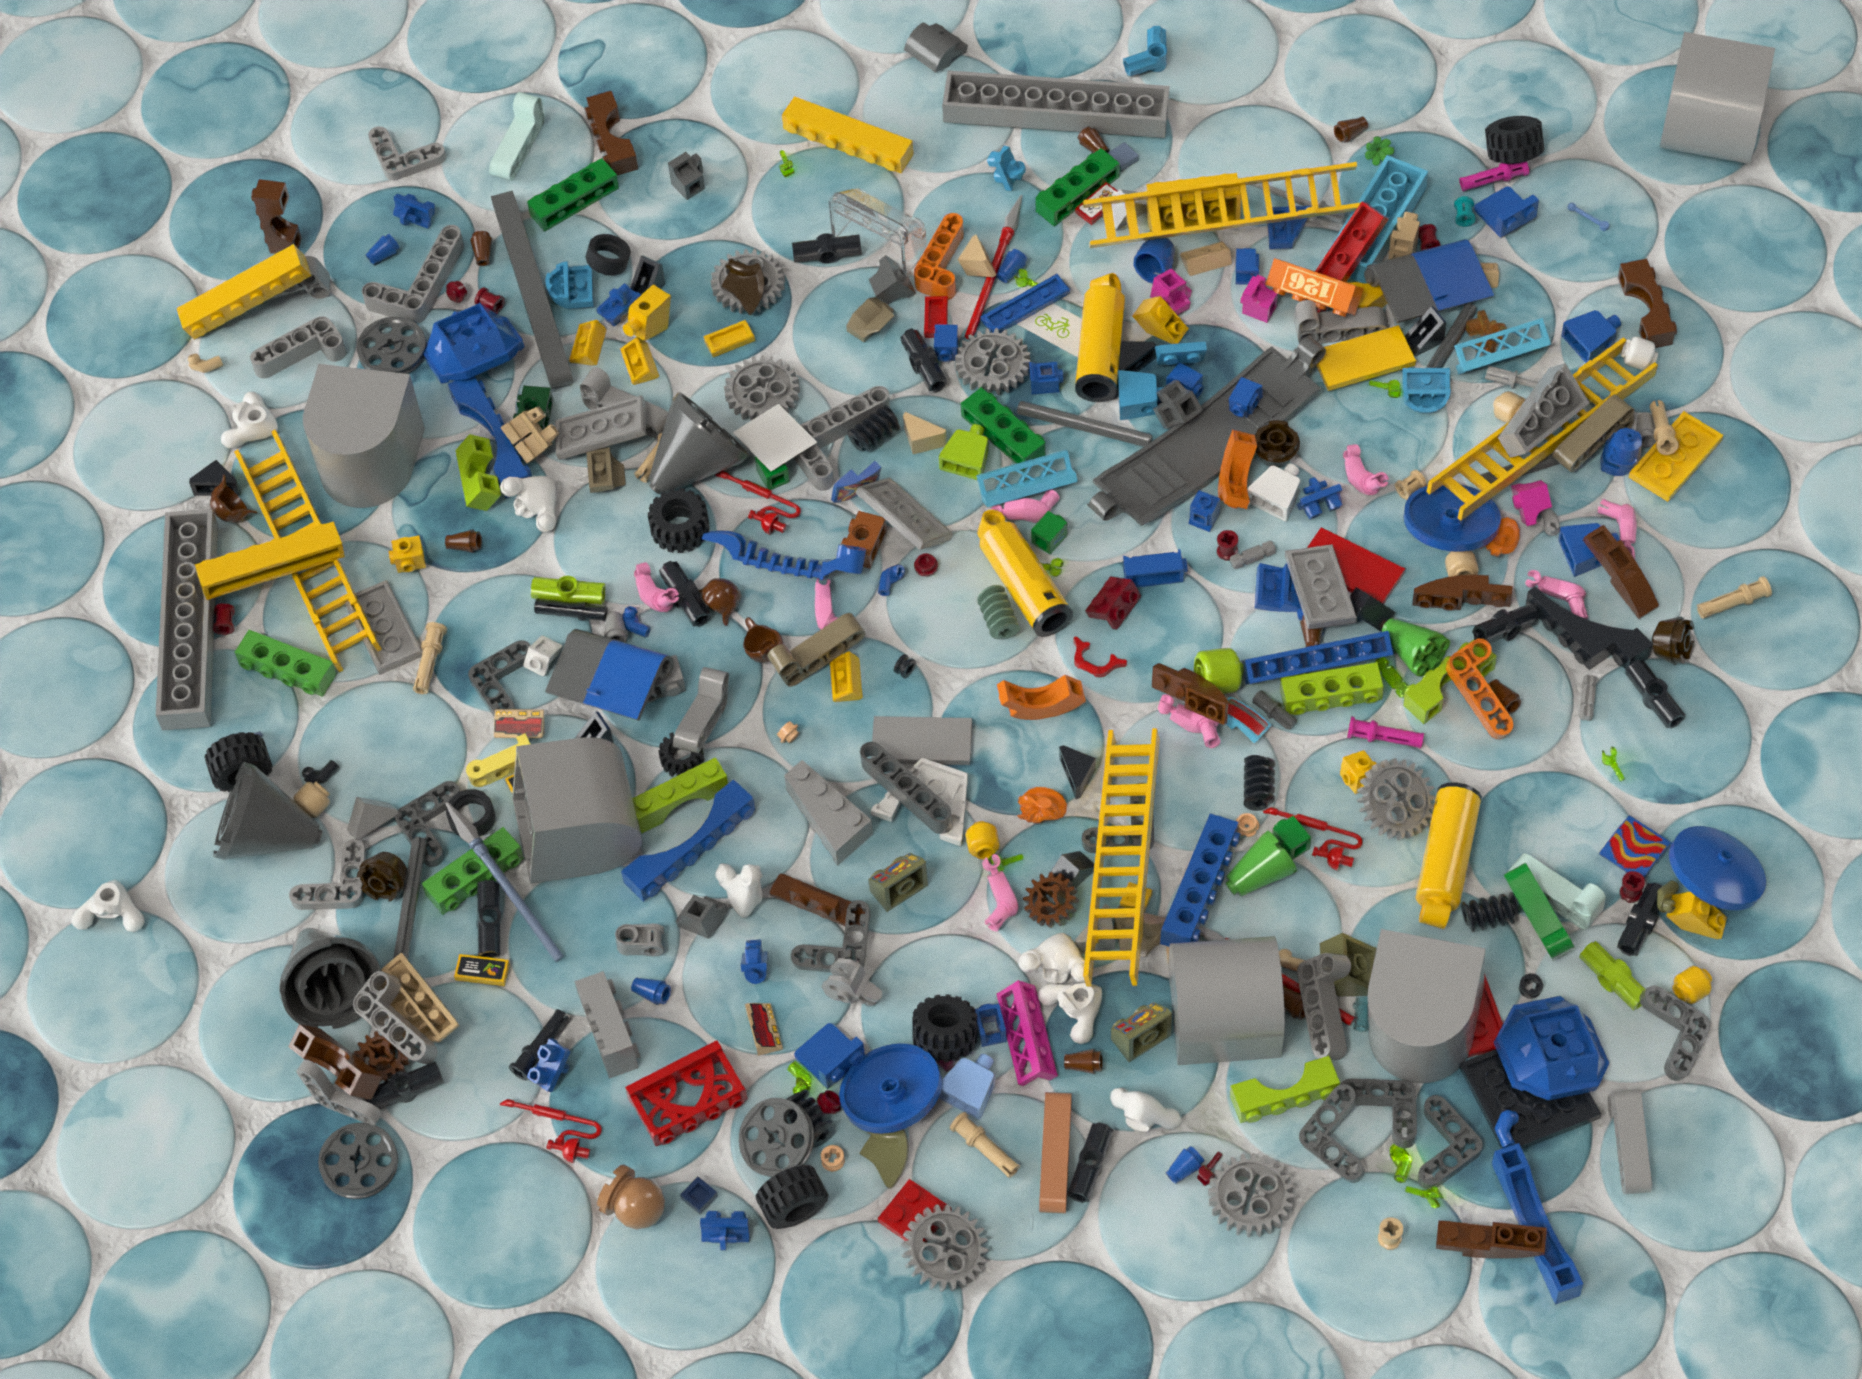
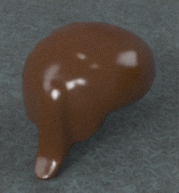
M223 474L222 482L211 494L210 507L213 509L214 514L222 521L236 523L250 513H257L247 509L240 497L226 485V476Z
M713 578L701 590L698 589V591L702 592L704 602L711 609L722 614L723 624L727 626L729 617L738 607L742 595L738 586L732 581L725 578Z
M747 617L745 623L748 627V632L743 641V648L746 654L755 662H770L768 653L775 646L784 644L782 636L777 630L765 625H757L750 617Z

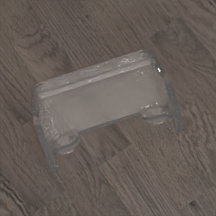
M852 188L835 192L828 201L832 234L838 237L848 224L853 221L901 246L902 269L908 275L916 266L927 247L926 229L922 220L882 202L862 189Z

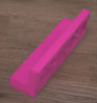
M1018 980L996 994L1006 1028V1037L1018 1085L1025 1086L1038 1077L1051 1081L1058 1075L1035 985ZM1013 994L1014 1001L1011 1008H1009L1006 997ZM1018 1015L1020 1022L1015 1031L1013 1021L1015 1016ZM1021 1038H1024L1025 1047L1023 1052L1019 1053L1018 1046ZM1028 1060L1030 1061L1032 1072L1025 1075L1024 1067Z

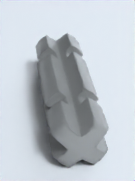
M1272 541L1264 542L1262 546L1257 545L1242 551L1241 555L1239 553L1232 555L1230 563L1234 569L1241 568L1244 563L1248 565L1263 559L1264 555L1268 557L1275 554V545Z
M1585 675L1583 677L1579 713L1581 720L1590 721L1593 718L1597 681L1594 675Z

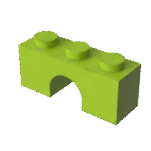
M469 434L455 450L466 507L487 511L501 496L497 476L485 474L486 467L493 458L490 439Z

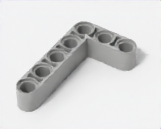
M447 225L441 230L409 291L377 282L365 284L362 287V295L366 308L371 312L389 317L407 318L416 324L423 322L464 248L460 228L456 225Z
M883 386L872 387L801 424L817 443L793 458L817 490H829L834 484L832 465L820 449L848 435L849 429H854L858 423L862 424V420L865 418L869 419V415L876 413L877 409L883 408L884 405L890 408L888 389Z

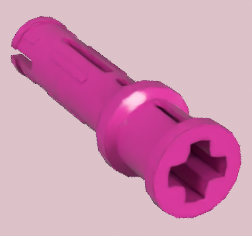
M1527 161L1515 164L1501 163L1499 167L1459 178V184L1462 191L1465 192L1466 190L1499 180L1507 182L1512 177L1522 174L1524 176L1529 175V166Z
M1351 716L1347 738L1358 737L1367 739L1368 742L1381 740L1421 749L1424 733L1381 726L1375 720L1366 722L1356 720L1355 717Z

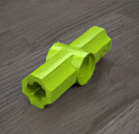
M569 575L559 579L534 577L531 583V598L569 603H580L582 601L587 602V604L602 605L605 601L606 586L605 583L577 581L573 576Z
M1596 941L1589 943L1580 953L1579 958L1597 975L1599 983L1608 992L1614 991L1633 1011L1635 1009L1638 1010L1642 1006L1639 999L1640 994L1645 988L1632 977V972L1625 962L1620 959L1615 960Z

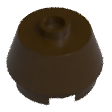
M1269 421L1268 425L1260 429L1258 428L1255 433L1257 442L1255 452L1266 466L1284 467L1299 451L1300 439L1298 433L1290 428L1285 421Z
M1682 616L1660 621L1652 636L1654 654L1673 665L1678 663L1685 664V659H1690L1694 648V641H1691L1690 630L1695 629L1693 621L1686 620Z
M380 852L361 863L357 878L360 877L363 884L361 889L374 900L383 898L388 899V902L402 894L407 868L404 862L395 854Z

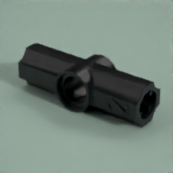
M824 233L819 235L816 240L792 242L794 263L819 260L821 263L829 264L835 262L838 257L862 254L859 234L835 237L833 234Z
M913 328L906 330L900 336V339L909 355L913 371L916 374H920L929 392L936 393L941 391L947 385V379L938 365V359L933 348L927 346L919 330Z
M677 561L666 562L659 569V574L668 588H675L678 591L679 595L676 597H679V599L675 602L676 607L683 610L693 627L705 625L711 618V615L700 598L697 586L692 579L689 580Z
M1525 605L1510 612L1501 609L1490 620L1474 626L1472 630L1474 640L1484 639L1492 643L1503 638L1505 641H1511L1520 631L1537 624L1539 620L1537 610L1532 605Z
M1637 660L1626 668L1625 674L1642 695L1643 704L1655 712L1666 728L1672 729L1685 719L1684 712L1667 692V684L1654 675L1644 660Z
M484 880L477 883L476 926L478 929V956L500 957L501 911L499 883L494 880ZM491 916L494 922H486L483 917Z
M1655 882L1647 883L1638 903L1632 907L1626 922L1627 926L1622 932L1617 948L1623 954L1637 956L1647 935L1652 933L1659 916L1657 891L1662 885Z
M436 1061L408 1073L405 1071L396 1072L390 1080L379 1084L372 1099H366V1102L373 1104L378 1109H383L399 1101L403 1103L411 1102L417 1094L443 1084L444 1081ZM408 1084L407 1088L399 1090L402 1085Z
M1100 1122L1092 1123L1084 1148L1079 1153V1162L1067 1195L1074 1201L1081 1203L1090 1201L1098 1176L1102 1172L1103 1162L1114 1133V1129ZM1087 1160H1094L1097 1162L1095 1165L1085 1164Z

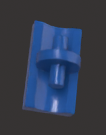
M409 193L406 196L400 194L394 196L395 208L393 215L400 218L402 225L407 226L410 223H414L427 229L431 226V219L435 214L434 203L429 201L420 203L414 195Z
M624 283L618 289L613 288L609 292L610 297L596 309L597 313L604 317L606 322L616 326L621 322V317L629 312L630 305L641 294L633 291Z
M1315 477L1310 478L1309 486L1303 488V492L1305 495L1312 494L1301 498L1300 502L1296 504L1299 511L1304 510L1309 520L1322 514L1319 506L1321 502H1326L1329 512L1341 508L1343 504L1340 496L1342 491L1340 484L1321 490L1327 487V482L1325 480L1318 482Z
M761 939L746 940L745 953H742L741 972H744L748 982L759 984L766 978L768 951L762 952Z
M549 1038L546 1045L540 1046L537 1052L539 1062L536 1067L530 1068L527 1078L547 1092H553L560 1074L567 1073L570 1068L566 1061L571 1051L561 1046L557 1040Z
M708 1211L705 1218L700 1219L702 1242L720 1243L721 1251L727 1250L728 1243L749 1242V1222L744 1211H734L731 1213V1218H721V1213L718 1211Z

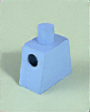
M980 1054L975 1063L962 1058L942 1079L939 1099L980 1120L995 1086V1074L989 1071L994 1063L993 1059L986 1054Z

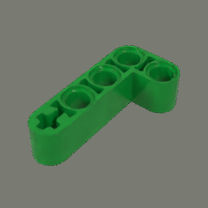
M1526 862L1505 873L1506 881L1551 959L1555 961L1575 950L1574 944Z

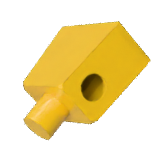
M655 285L647 289L630 305L628 322L623 325L624 333L629 337L635 335L646 341L668 329L671 295Z

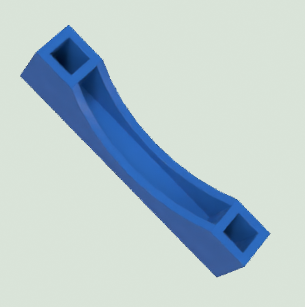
M475 376L469 379L448 383L451 398L459 413L480 423L496 441L497 457L493 470L498 478L499 487L503 479L508 477H532L528 465L523 466L521 462L523 457L513 447L511 441L500 428L504 425L503 419L500 414H495L493 411L495 410V405L491 397L486 398V389L481 380L477 381Z
M733 779L715 794L708 818L691 838L670 850L652 855H641L621 871L624 884L643 902L649 897L655 896L663 885L676 879L680 871L686 866L693 865L702 853L711 850L719 839L724 835H729L742 820L749 819L755 811L754 798Z
M1520 1144L1494 1151L1492 1166L1518 1224L1547 1228L1545 1255L1534 1256V1259L1555 1305L1579 1297L1583 1288L1582 1279L1573 1260L1560 1244L1549 1223L1538 1196L1530 1166Z

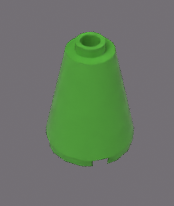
M1269 830L1261 835L1226 876L1228 881L1225 884L1233 895L1238 893L1240 896H1244L1288 877L1297 871V867L1284 848L1282 849L1278 844L1279 841Z

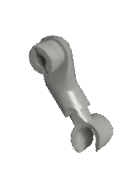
M1551 508L1542 510L1539 514L1544 521L1545 533L1549 536L1557 535L1560 531L1557 514Z

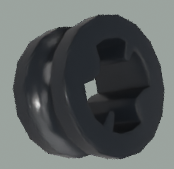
M903 654L897 660L893 670L896 674L901 673V677L905 679L913 672L916 660L913 658L909 659L908 655Z
M1530 973L1521 978L1519 991L1522 996L1533 999L1541 994L1543 982L1538 975ZM1527 982L1528 984H1531L1532 982H1534L1536 984L1535 989L1537 990H1534L1532 988L1530 990H1527V984L1525 983Z

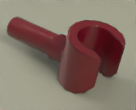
M1217 1152L1207 1165L1199 1168L1197 1179L1204 1186L1210 1184L1211 1178H1215V1174L1211 1170L1222 1157V1153Z

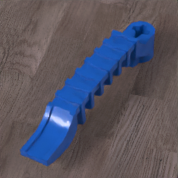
M716 530L704 533L702 537L703 540L724 546L730 552L733 560L741 561L743 565H754L755 568H766L771 572L780 571L781 574L791 573L797 577L803 575L807 576V578L818 577L820 578L819 580L829 578V574L835 570L862 574L866 549L862 547L838 544L836 559H825L822 565L818 564V559L811 558L809 567H805L807 558L798 557L796 565H792L794 557L785 555L783 563H780L781 554L773 552L771 560H767L769 549L764 547L760 548L758 557H755L758 542L754 540L749 541L745 554L746 540L737 532Z

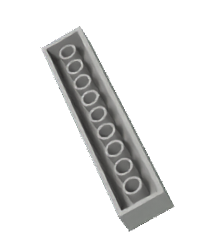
M948 70L942 104L943 122L1081 132L1084 128L1090 126L1092 129L1096 128L1098 133L1165 138L1170 86Z
M213 509L165 512L156 718L162 730L210 727L215 598L206 600L198 579L195 564L217 558L218 523Z

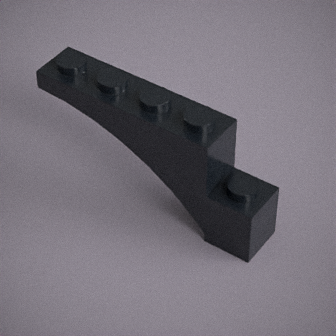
M1536 586L1528 591L1526 606L1532 605L1536 608L1537 616L1542 621L1544 627L1548 631H1552L1558 637L1560 644L1568 648L1574 654L1575 659L1580 664H1584L1588 670H1591L1611 655L1614 661L1625 669L1631 663L1637 660L1645 661L1651 656L1653 643L1638 628L1634 630L1622 629L1589 621L1560 607L1545 596Z

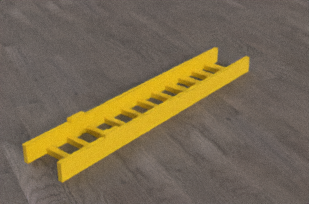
M1357 162L1084 200V208L1102 206L1107 237L1106 239L1090 241L1089 247L1097 248L1356 211L1360 203L1341 205L1336 172L1355 170ZM1330 173L1335 206L1319 208L1314 176ZM1307 177L1312 207L1296 212L1291 179ZM1285 180L1290 213L1273 215L1268 182ZM1262 183L1267 216L1251 218L1246 185ZM1239 186L1244 219L1228 221L1223 188ZM1217 189L1222 222L1206 224L1201 192ZM1194 193L1198 226L1184 227L1180 194ZM1170 196L1175 229H1161L1157 198ZM1147 199L1152 232L1139 234L1134 201ZM1125 203L1129 235L1116 237L1111 204Z
M1623 337L1592 361L1589 360L1578 368V371L1573 374L1584 395L1596 405L1588 412L1584 409L1580 410L1577 413L1580 417L1572 424L1566 421L1561 425L1564 429L1556 436L1551 433L1545 438L1548 442L1540 448L1537 446L1533 447L1529 451L1531 454L1525 459L1519 455L1509 457L1498 439L1508 423H1506L1429 480L1426 492L1431 494L1442 485L1449 489L1465 503L1460 507L1458 519L1462 521L1554 452L1609 397L1616 394L1623 400L1653 378L1658 364L1654 362L1641 373L1633 376L1613 360L1622 352L1626 339ZM1604 365H1608L1628 382L1624 385L1619 384L1615 386L1600 374L1598 370ZM1591 376L1611 393L1606 399L1602 400L1581 382ZM1493 448L1514 467L1507 472L1485 453ZM1477 461L1498 479L1491 484L1469 465ZM1461 473L1479 488L1481 492L1475 496L1472 495L1453 477Z
M276 430L271 431L281 452L251 468L248 467L245 458L238 449L234 453L274 538H282L278 530L308 514H311L314 522L297 531L317 527L322 522L282 438ZM286 462L289 469L259 485L256 484L254 478ZM294 479L296 487L265 503L262 495ZM302 496L305 504L273 520L271 512ZM339 559L314 566L301 574H298V572L291 574L325 648L339 672L343 671V667L336 654L362 641L365 637H369L377 651L382 650ZM335 565L339 576L309 592L306 591L303 581ZM341 583L344 584L347 594L315 610L311 601L313 598ZM347 601L354 605L356 612L326 628L323 627L320 617L339 608ZM356 619L361 620L365 628L363 631L332 646L328 638L330 634L353 623Z
M1152 728L1151 744L1116 745L1114 731L1108 730L1083 972L1086 987H1091L1094 960H1131L1129 971L1132 986H1137L1160 744L1157 728ZM1150 756L1149 764L1114 765V757ZM1148 776L1147 784L1112 785V777ZM1146 796L1145 804L1110 805V797ZM1144 816L1143 825L1108 826V817ZM1142 835L1141 846L1105 847L1106 836ZM1140 855L1139 867H1103L1104 856ZM1138 875L1137 887L1101 888L1102 876ZM1136 896L1135 908L1099 909L1100 897ZM1135 917L1134 929L1098 930V918ZM1133 938L1131 951H1095L1096 943H1099V939Z

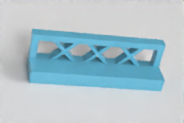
M1543 318L1455 345L1460 363L1456 365L1458 375L1551 345ZM1538 325L1542 338L1534 340L1527 336L1530 327ZM1509 333H1514L1521 337L1517 346L1513 347L1505 342ZM1491 339L1499 344L1495 353H1490L1483 349L1487 340ZM1470 346L1477 350L1474 359L1465 360L1462 348Z
M1067 450L976 475L982 502L987 507L1078 482L1076 472L1072 470ZM1063 457L1066 469L1055 471L1050 468L1055 459ZM1040 465L1044 468L1040 476L1033 478L1028 475L1032 466ZM1016 471L1022 474L1017 483L1010 484L1005 481L1010 472ZM993 477L999 481L995 489L985 490L983 480Z

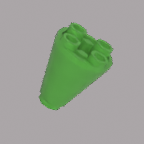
M1389 619L1382 628V632L1389 631L1392 648L1408 669L1416 676L1423 677L1429 670L1434 671L1439 667L1446 654V650L1450 646V640L1442 633L1403 620Z

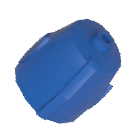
M1168 238L1147 240L1141 245L1134 257L1133 266L1143 280L1153 284L1154 277L1158 276V274L1154 273L1162 274L1173 267L1175 257L1173 243Z
M1630 428L1619 429L1616 433H1613L1606 441L1600 458L1601 471L1613 476L1629 474L1641 459L1642 435Z

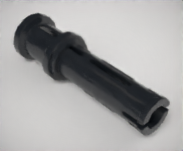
M559 1009L555 1010L552 1017L532 1043L522 1048V1054L516 1062L509 1065L510 1071L516 1077L525 1081L528 1080L527 1075L530 1068H533L539 1062L537 1052L540 1046L546 1045L549 1038L554 1039L566 1022L569 1021V1017L565 1016L566 1013Z

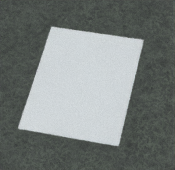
M779 404L733 432L770 471L817 443Z

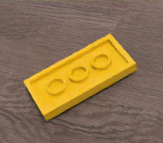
M1685 411L1671 425L1675 430L1678 449L1673 454L1663 455L1658 452L1656 442L1629 472L1628 477L1667 502L1671 500L1723 439V434Z

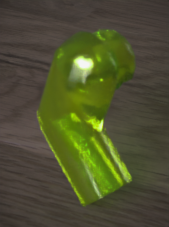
M797 1061L792 1062L788 1066L787 1071L796 1078V1086L792 1090L793 1094L802 1090L810 1092L812 1084L811 1075Z
M1392 1144L1389 1148L1390 1158L1397 1167L1393 1178L1398 1183H1405L1412 1166V1158L1405 1148Z

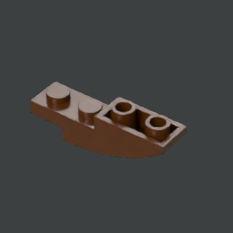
M1605 525L1584 536V543L1611 576L1610 583L1638 619L1659 607L1645 575L1621 539L1616 541Z
M1489 575L1445 577L1414 588L1412 606L1442 608L1447 611L1461 610L1462 602L1471 605L1484 604L1493 605L1494 607H1510L1513 586L1488 584Z
M1161 663L1153 666L1152 688L1184 701L1185 708L1222 725L1227 724L1229 702L1214 684L1185 667L1177 671Z
M1438 1220L1436 1249L1463 1252L1462 1256L1476 1258L1507 1259L1545 1255L1547 1228L1493 1222L1492 1226Z

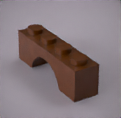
M612 90L586 97L588 107H584L587 120H592L593 122L590 124L593 136H598L599 138L596 142L599 152H604L603 160L617 176L638 170L636 154L630 139L618 138L610 133L611 128L620 121L618 106Z
M259 179L256 188L252 190L251 199L255 203L256 215L259 216L260 228L264 232V241L268 245L269 252L276 254L293 244L299 249L302 237L298 225L287 221L281 216L284 214L289 200L286 183Z
M1647 258L1621 263L1618 280L1624 296L1635 297L1641 300L1650 311L1641 318L1639 327L1640 337L1653 342L1655 348L1673 345L1674 335L1677 334V326L1670 319L1669 305L1663 301V291L1661 286L1656 283L1654 268L1650 267Z
M299 1024L288 1046L303 1059L316 1063L332 1072L337 1077L335 1084L350 1096L372 1099L383 1077L321 1028Z

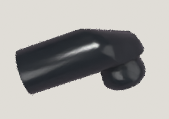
M330 760L321 770L306 767L302 770V777H304L305 782L313 784L315 781L325 783L339 769V766L335 761Z

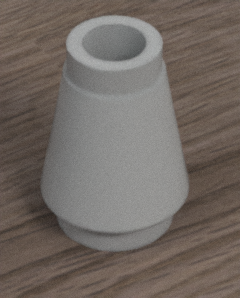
M1643 412L1637 416L1635 431L1642 435V447H1652L1656 443L1653 435L1655 425L1651 414Z
M617 611L607 613L604 637L626 643L628 633L620 613Z

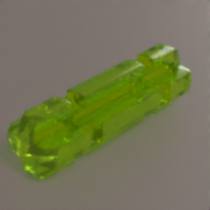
M1386 657L1376 659L1375 663L1377 662L1383 678L1392 689H1396L1395 692L1400 698H1404V692L1409 685L1403 682L1404 679L1392 665H1389L1390 662Z

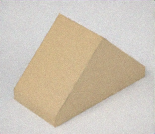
M977 234L972 236L958 258L960 265L967 276L994 277L996 273Z
M907 412L903 414L904 430L912 454L945 447L947 444L946 429Z

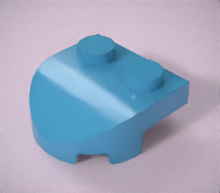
M568 261L557 264L556 269L551 273H547L545 279L546 288L556 304L567 309L594 307L593 271L589 265L569 267Z
M1205 341L1155 346L1158 366L1178 364L1179 362L1182 364L1202 362L1207 351Z
M1402 368V397L1410 409L1419 413H1434L1441 410L1447 404L1451 393L1450 368Z

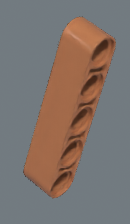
M1045 1092L1039 1212L1066 1214L1072 1093Z

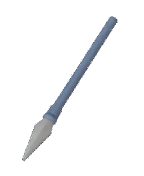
M446 802L460 838L466 841L469 847L484 862L554 961H560L564 957L492 858L482 838L478 836L476 827L449 802Z

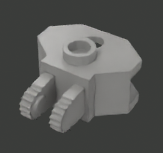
M839 958L830 968L833 975H830L821 986L825 994L834 1000L851 1004L858 1001L868 1007L875 1005L883 995L879 987L868 981L870 975L865 973L861 964L852 959Z

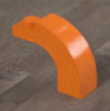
M1233 429L1221 464L1218 498L1231 508L1237 509L1240 507L1247 509L1250 502L1247 491V478L1251 461L1257 448L1255 435Z
M1063 675L1056 681L1038 688H1023L1005 680L997 684L1001 705L1009 708L1011 717L1018 719L1039 720L1067 713L1086 702L1081 681L1068 675Z

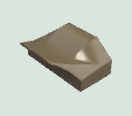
M877 297L868 298L852 314L846 325L847 332L865 343L895 316L894 309Z
M610 447L586 452L590 493L612 490L615 487L626 485L624 464L613 457Z
M1118 906L1117 909H1123L1126 907ZM1144 912L1140 956L1146 957L1155 946L1160 945L1161 929L1166 918ZM1135 917L1115 918L1113 930L1134 929ZM1133 938L1118 939L1120 951H1131Z

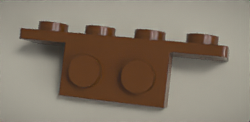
M780 873L769 891L770 896L845 926L847 908L851 901ZM858 907L857 911H852L856 916L857 925H860V915L865 914L862 907Z

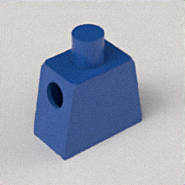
M1593 310L1563 322L1561 336L1587 363L1615 344L1616 329L1621 327V321L1615 314L1606 319L1599 311Z
M1598 523L1560 527L1558 541L1574 577L1602 566L1583 541L1584 536L1600 527ZM1616 532L1611 533L1616 541L1620 540Z

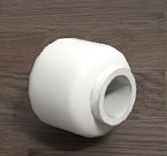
M1633 337L1631 340H1626L1622 348L1621 357H1623L1626 365L1639 370H1645L1649 365L1656 362L1658 352H1655V344L1640 337Z

